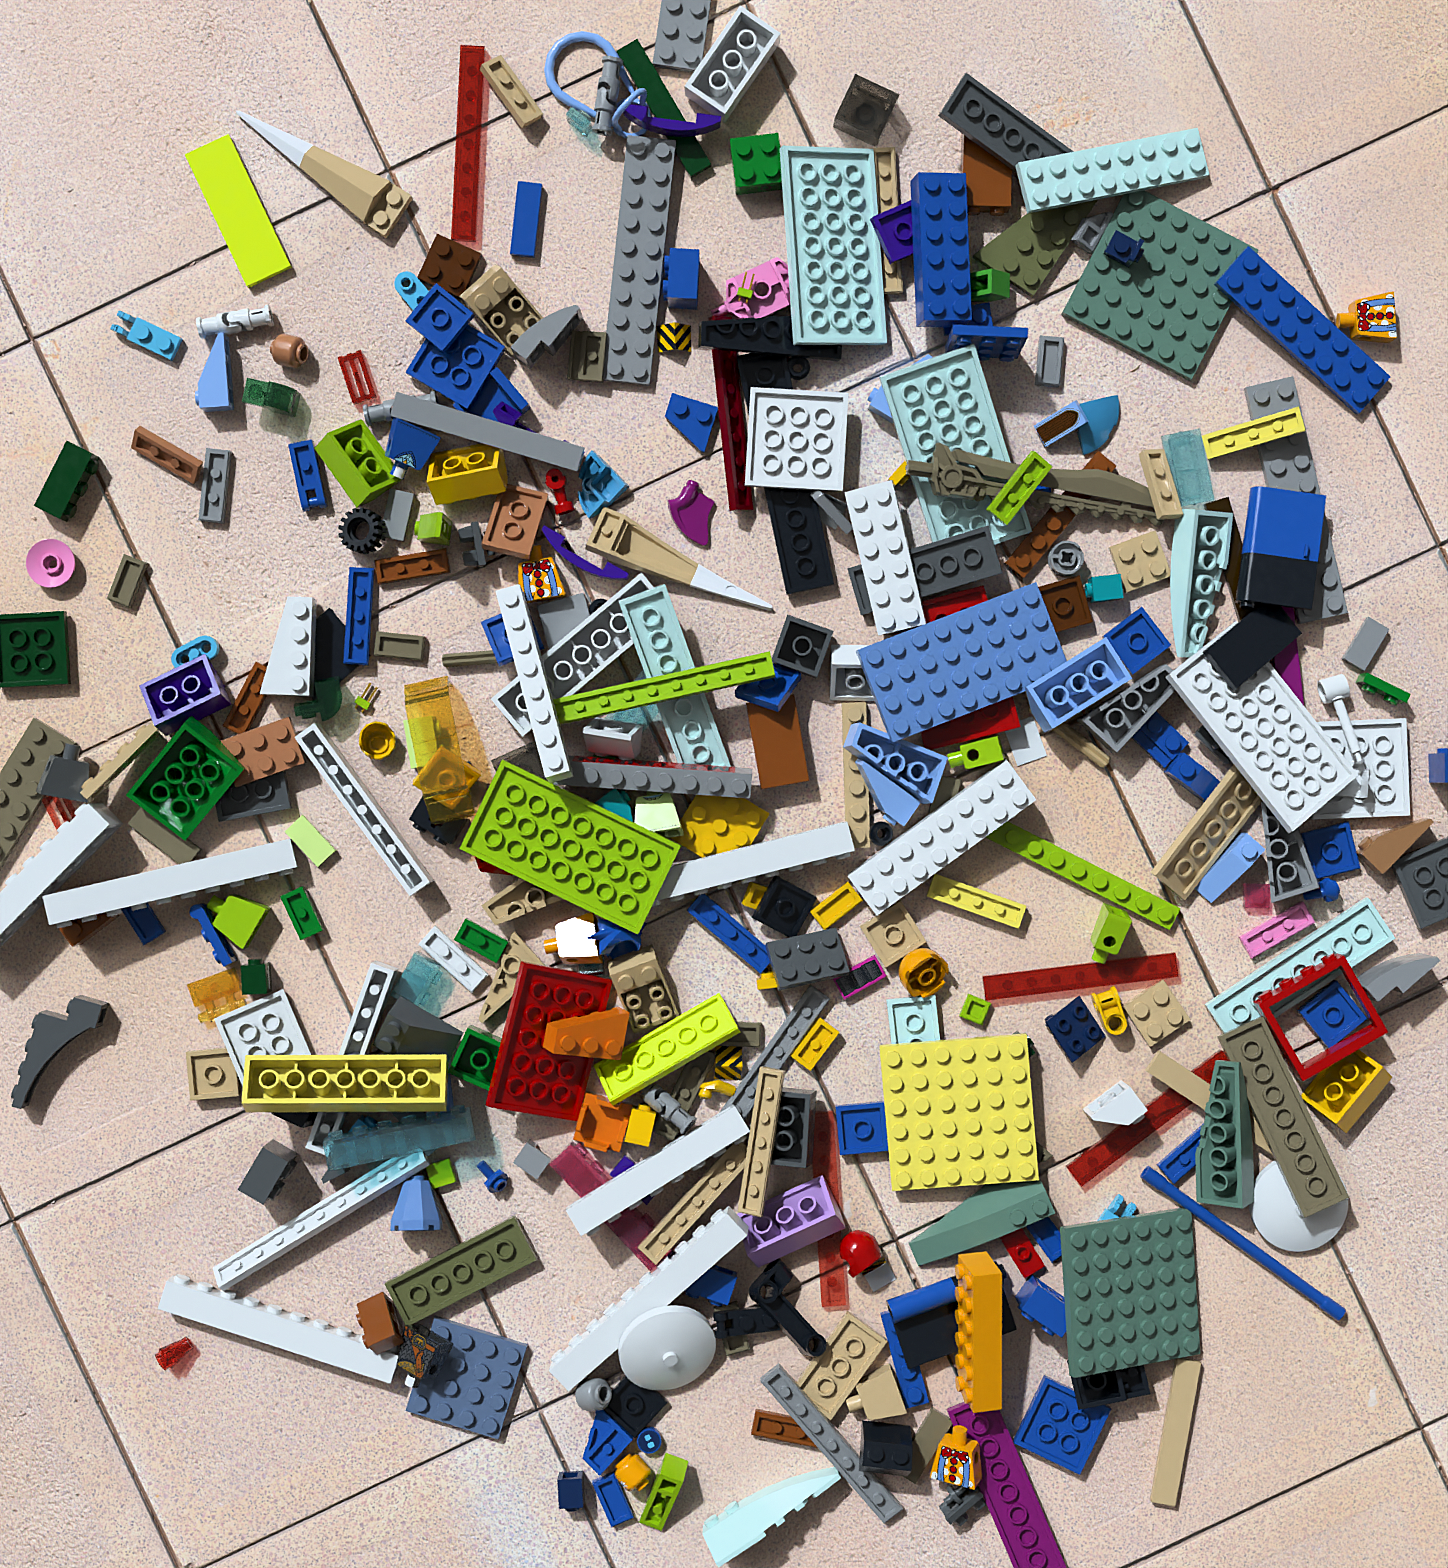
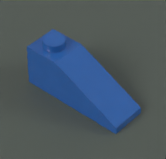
M1184 752L1179 753L1164 771L1166 775L1203 802L1206 801L1220 783L1214 775Z

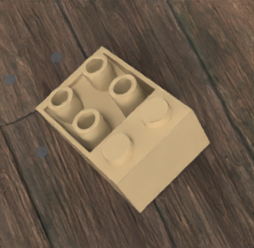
M496 264L459 296L492 335L506 347L511 356L513 355L511 346L531 326L543 319L541 314L502 267Z
M653 944L640 948L639 951H632L607 961L610 977L623 1008L630 1012L628 1020L634 1034L679 1016Z

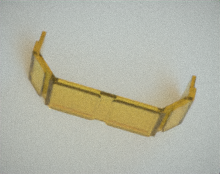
M448 676L404 685L405 708L421 790L432 824L472 817L477 813L467 785L449 695V687L453 686Z

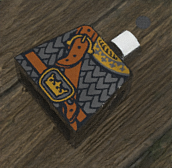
M421 1324L405 1325L402 1334L404 1343L400 1344L397 1364L408 1371L405 1385L411 1388H418L421 1379H430L438 1376L453 1347V1343Z

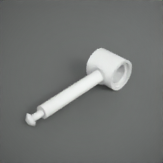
M1343 674L1317 681V690L1321 701L1324 704H1334L1351 753L1356 756V764L1364 763L1365 760H1362L1359 753L1361 751L1359 742L1343 702L1344 698L1350 696L1347 679Z

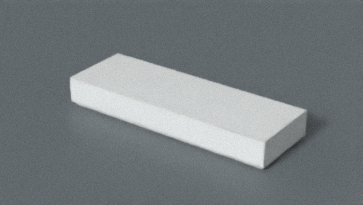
M434 926L419 943L427 953L471 993L489 975L437 926Z

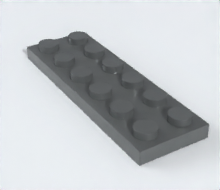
M968 73L962 76L938 114L940 118L1016 173L1015 166L1019 162L1074 152Z
M989 525L909 549L920 597L1003 573ZM862 565L847 568L860 614L865 615L873 612Z

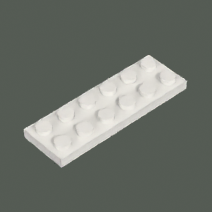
M893 480L844 492L878 636L927 624Z

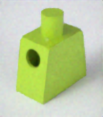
M999 735L960 745V751L947 754L951 768L964 765L965 769H970L1005 759ZM977 750L979 758L971 759L969 752Z
M230 894L226 901L214 895L207 905L208 909L218 914L213 922V926L241 949L249 947L271 909L267 905L237 894Z
M1106 903L1102 904L1090 939L1093 947H1095L1091 959L1105 964L1109 953L1118 954L1132 922L1126 910Z

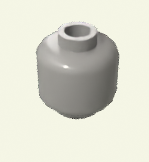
M601 1378L582 1380L578 1384L575 1393L578 1406L585 1411L605 1409L609 1405L612 1395L609 1384Z

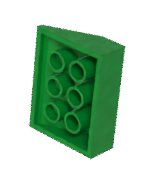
M190 716L126 796L185 841L245 768L212 731L193 716Z

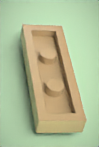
M502 55L481 65L480 71L522 129L542 118L543 112Z
M1164 449L1142 450L1138 455L1157 519H1179L1183 515V511Z

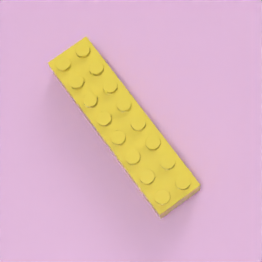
M245 1055L242 1105L245 1112L447 1111V1055Z

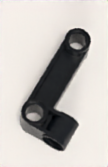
M780 1258L770 1262L761 1275L751 1284L749 1288L750 1298L798 1347L801 1354L821 1356L827 1346L825 1338L815 1331L781 1293L783 1288L793 1278L794 1273ZM762 1286H765L767 1291L764 1298H762L760 1293ZM811 1339H813L815 1343L812 1351L809 1348V1342Z

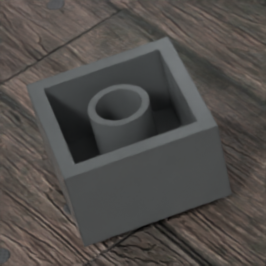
M787 614L772 656V663L817 678L834 631Z
M272 1139L262 1147L238 1190L262 1205L269 1199L273 1201L285 1185L282 1180H285L295 1169L298 1163L295 1161L298 1153Z

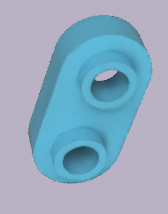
M402 272L395 278V289L410 308L414 310L418 306V301L424 298L429 291L416 275L411 272ZM405 280L411 281L408 287H403L402 284Z
M200 636L177 648L172 653L171 662L176 668L184 664L182 661L183 656L188 655L189 661L203 654H206L209 660H212L219 653V644L213 637ZM206 644L211 646V650L208 653L204 651Z

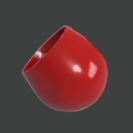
M851 1231L844 1236L840 1243V1257L849 1263L850 1269L848 1274L852 1278L882 1257L876 1238L866 1231Z

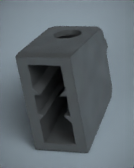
M65 743L63 757L50 755L36 792L47 796L88 802L80 793L83 790L81 788L82 785L89 779V763L78 760L80 746Z

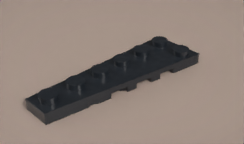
M791 315L742 318L739 320H712L699 323L698 348L839 361L842 356V345H793Z

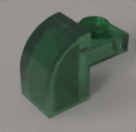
M247 378L242 402L267 408L274 413L296 417L301 393L279 383Z
M339 676L315 680L317 699L295 703V716H302V719L316 717V713L320 712L322 722L332 718L339 711L342 703V687Z

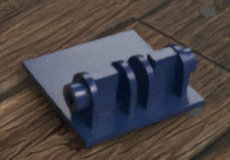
M1077 996L1056 1014H1051L1044 1019L1046 1021L1045 1026L1049 1027L1054 1035L1053 1038L1058 1041L1057 1044L1062 1047L1066 1053L1065 1056L1069 1058L1071 1063L1106 1036L1080 996Z

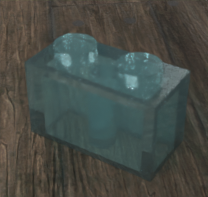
M419 951L415 952L390 996L397 1000L401 996L418 1007L420 1005L424 1007L431 996L428 992L431 985H437L443 975V972L440 971L442 965Z

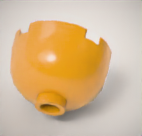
M918 948L909 952L903 958L898 972L901 984L913 997L921 995L922 998L935 994L943 987L945 983L943 978L945 973L948 975L949 968L948 963L934 950Z

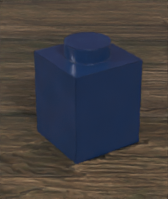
M583 1471L559 1472L557 1479L559 1509L573 1512L583 1508L585 1502Z

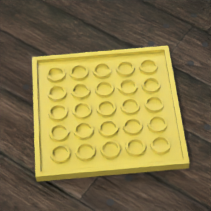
M1026 1033L879 1045L892 1191L1039 1180Z

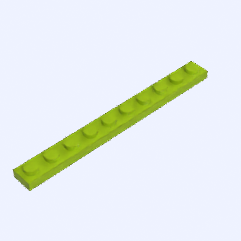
M769 651L553 699L559 724L562 725L770 679L776 676Z
M1008 821L985 837L1168 930L1171 929L1181 909Z

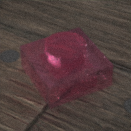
M1243 883V907L1270 908V884Z

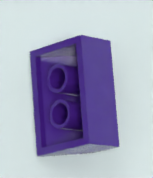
M206 654L139 685L154 726L165 736L178 731L190 716L199 721L232 705L222 680Z

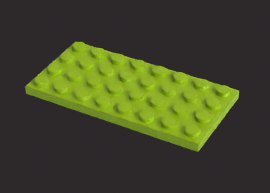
M502 760L459 849L635 934H639L681 845L562 787L549 783L547 780L506 760Z

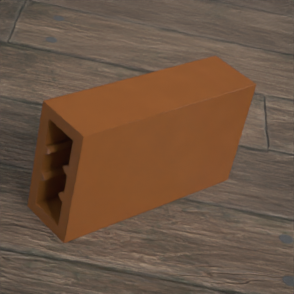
M961 133L960 173H966L968 215L975 216L979 215L980 212L990 213L991 216H1003L1004 213H1008L1011 207L1012 169Z
M794 694L789 696L779 712L746 702L760 788L765 789L809 781Z

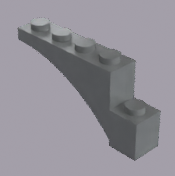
M79 995L69 1001L66 1013L69 1014L68 1016L49 1010L41 1011L38 1015H35L31 1026L34 1029L33 1034L25 1045L26 1058L18 1069V1075H20L18 1085L14 1086L11 1093V1098L13 1099L12 1107L22 1109L29 1106L33 1092L42 1074L60 1051L90 1028L96 1029L103 1025L109 1005L108 1002Z

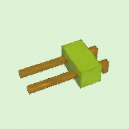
M745 272L742 287H739L737 292L739 302L741 297L746 299L747 304L748 299L751 300L753 294L751 287L755 274L752 275L749 289L743 288L747 272Z
M371 683L368 684L362 696H358L354 702L356 703L354 708L357 709L358 705L363 708L361 712L369 709L372 704L370 700L378 687L374 689L368 701L363 699Z

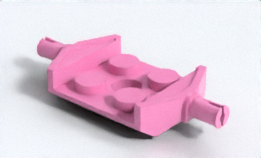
M776 257L746 271L747 276L743 287L745 289H749L752 275L755 274L751 287L753 294L751 300L748 299V304L746 299L742 297L739 302V297L737 296L738 288L742 287L745 272L726 280V301H724V305L711 310L712 315L723 316L728 313L737 320L753 317L763 318L789 306L788 265ZM760 284L766 285L769 289L768 294L758 296L755 293L756 286Z

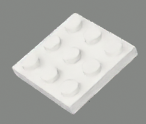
M283 989L214 1018L242 1086L245 1055H311Z

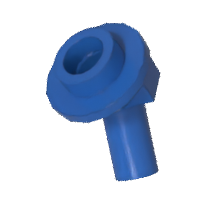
M1324 878L1319 882V889L1303 893L1305 900L1324 898V901L1331 902L1338 899L1340 888L1336 881Z
M484 1160L477 1165V1168L487 1178L484 1184L490 1193L500 1192L506 1187L508 1180L506 1173L500 1169L494 1172Z

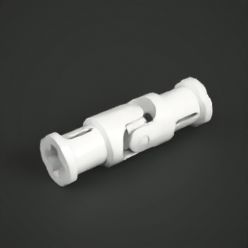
M265 305L261 309L250 310L247 308L239 311L219 313L216 317L205 319L198 317L196 319V326L201 339L218 333L228 335L254 330V327L268 325L272 327L274 325L270 305Z

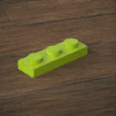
M1031 451L986 510L1003 525H1008L1053 466L1038 453Z

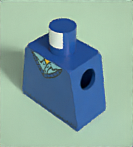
M394 417L385 451L386 457L395 460L390 474L404 480L409 467L420 471L441 437Z

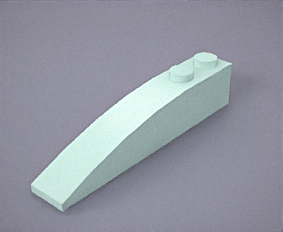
M1182 509L1183 515L1179 519H1175L1171 553L1170 593L1177 657L1190 658L1203 647L1208 631L1206 623L1215 608L1212 605L1216 592L1220 591L1222 582H1219L1222 570H1226L1228 564L1233 513Z
M830 1467L787 1478L757 1491L738 1503L736 1501L730 1503L725 1507L723 1513L718 1516L714 1514L706 1519L702 1534L718 1568L766 1536L764 1531L771 1525L775 1524L778 1527L785 1522L784 1518L788 1515V1512L791 1510L798 1512L808 1502L810 1495L813 1498L817 1497L841 1479L840 1472L835 1467Z

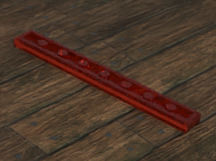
M460 45L451 240L476 242L484 93V75L480 71V67L485 63V46Z
M1170 952L1106 960L1105 964L1089 962L982 976L984 999L987 1001L1179 976L1176 953Z
M1219 1049L1191 1072L1211 1084L1215 1061H1228L1224 1052ZM1169 1087L1145 1105L1148 1111L1144 1113L1145 1117L1140 1122L1134 1125L1132 1123L1130 1125L1120 1124L1067 1164V1169L1082 1187L1193 1102Z
M833 1110L816 1111L812 1163L813 1179L821 1175L824 1176L839 1207ZM841 1230L817 1241L822 1307L846 1305L843 1259H841L839 1252L842 1241Z

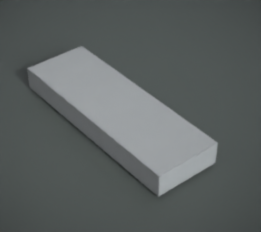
M206 448L199 521L225 523L232 451Z

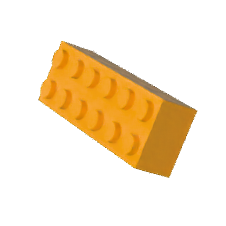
M986 1251L959 1254L958 1264L955 1265V1275L958 1279V1287H955V1297L958 1302V1309L955 1310V1319L958 1324V1332L955 1333V1341L958 1347V1354L955 1355V1363L958 1369V1376L955 1377L956 1389L958 1392H961L965 1404L969 1405L973 1413L1002 1409V1272Z

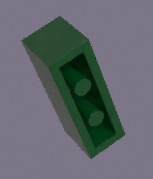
M66 440L34 506L68 522L69 518H72L77 511L76 504L80 496H84L88 489L87 482L90 476L94 475L99 467L98 460L100 457Z

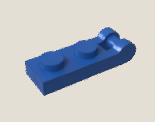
M311 439L288 444L303 512L310 511L311 508L317 506L320 508L328 507L317 454L314 449V441ZM315 490L317 497L309 498L307 492Z
M207 904L193 905L189 911L190 916L198 919L203 928L201 929L202 936L214 948L212 953L215 960L219 964L222 963L223 967L237 961L224 934L213 926L215 917L211 910L207 908Z

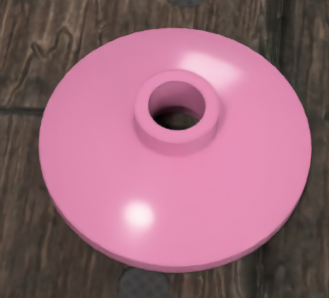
M44 539L34 544L29 550L26 558V569L34 582L44 587L54 588L65 584L71 578L75 570V557L72 550L64 542L56 539ZM56 560L57 566L52 569L50 562Z

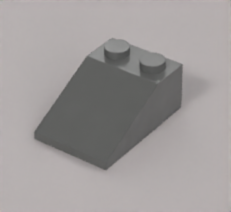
M400 996L388 1012L373 1046L389 1055H447L449 1062L464 1032Z

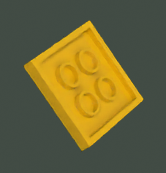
M696 795L680 820L684 835L671 837V839L702 858L750 846L770 813L745 798Z

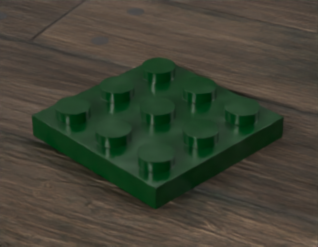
M66 611L0 614V688L71 684Z

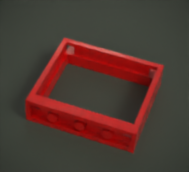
M1338 953L1322 957L1321 963L1316 966L1309 965L1300 970L1301 974L1293 979L1289 977L1279 983L1280 987L1273 991L1270 989L1263 991V994L1258 996L1259 999L1253 1002L1260 1016L1264 1017L1275 1042L1294 1075L1301 1081H1305L1388 1033L1345 956ZM1339 967L1370 1019L1371 1024L1301 1064L1269 1007Z

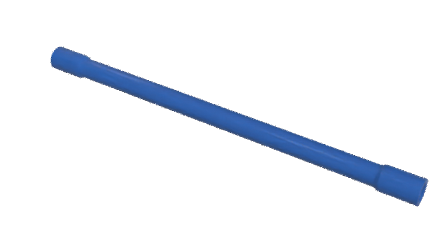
M1147 1166L1142 1171L1140 1178L1155 1189L1162 1191L1185 1209H1188L1201 1221L1317 1304L1320 1309L1335 1320L1339 1321L1346 1312L1344 1307L1329 1296L1322 1294L1168 1182L1164 1176L1153 1168Z

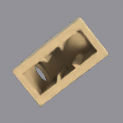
M890 1363L862 1377L856 1385L858 1395L846 1399L850 1413L864 1409L868 1420L907 1413Z

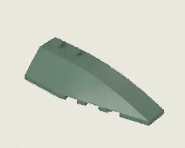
M1216 1060L1209 1088L1210 1097L1205 1107L1204 1125L1201 1126L1200 1143L1195 1153L1196 1200L1198 1203L1243 1209L1254 1202L1253 1143L1246 1085L1241 1062Z
M1040 1178L1036 1181L985 1184L975 1194L966 1198L962 1204L945 1214L941 1220L932 1224L911 1240L909 1246L918 1266L1009 1234L1055 1214V1211Z

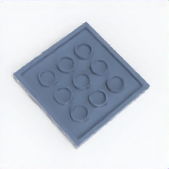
M435 1316L428 1340L438 1346L422 1377L416 1376L405 1411L499 1439L528 1344Z

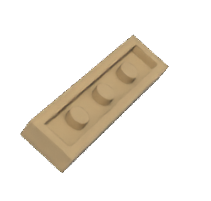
M152 723L148 726H141L135 733L136 738L130 743H124L118 749V755L112 761L107 760L100 767V773L94 779L90 777L84 782L81 787L83 789L80 792L81 795L91 803L160 735L159 730Z

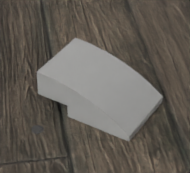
M573 305L563 308L535 323L511 346L514 356L529 369L533 367L545 350L554 356L571 335L572 330L582 321L583 316L580 307Z
M1422 953L1408 954L1384 961L1362 973L1357 979L1368 998L1379 1002L1391 990L1404 993L1439 963L1440 960L1438 957Z

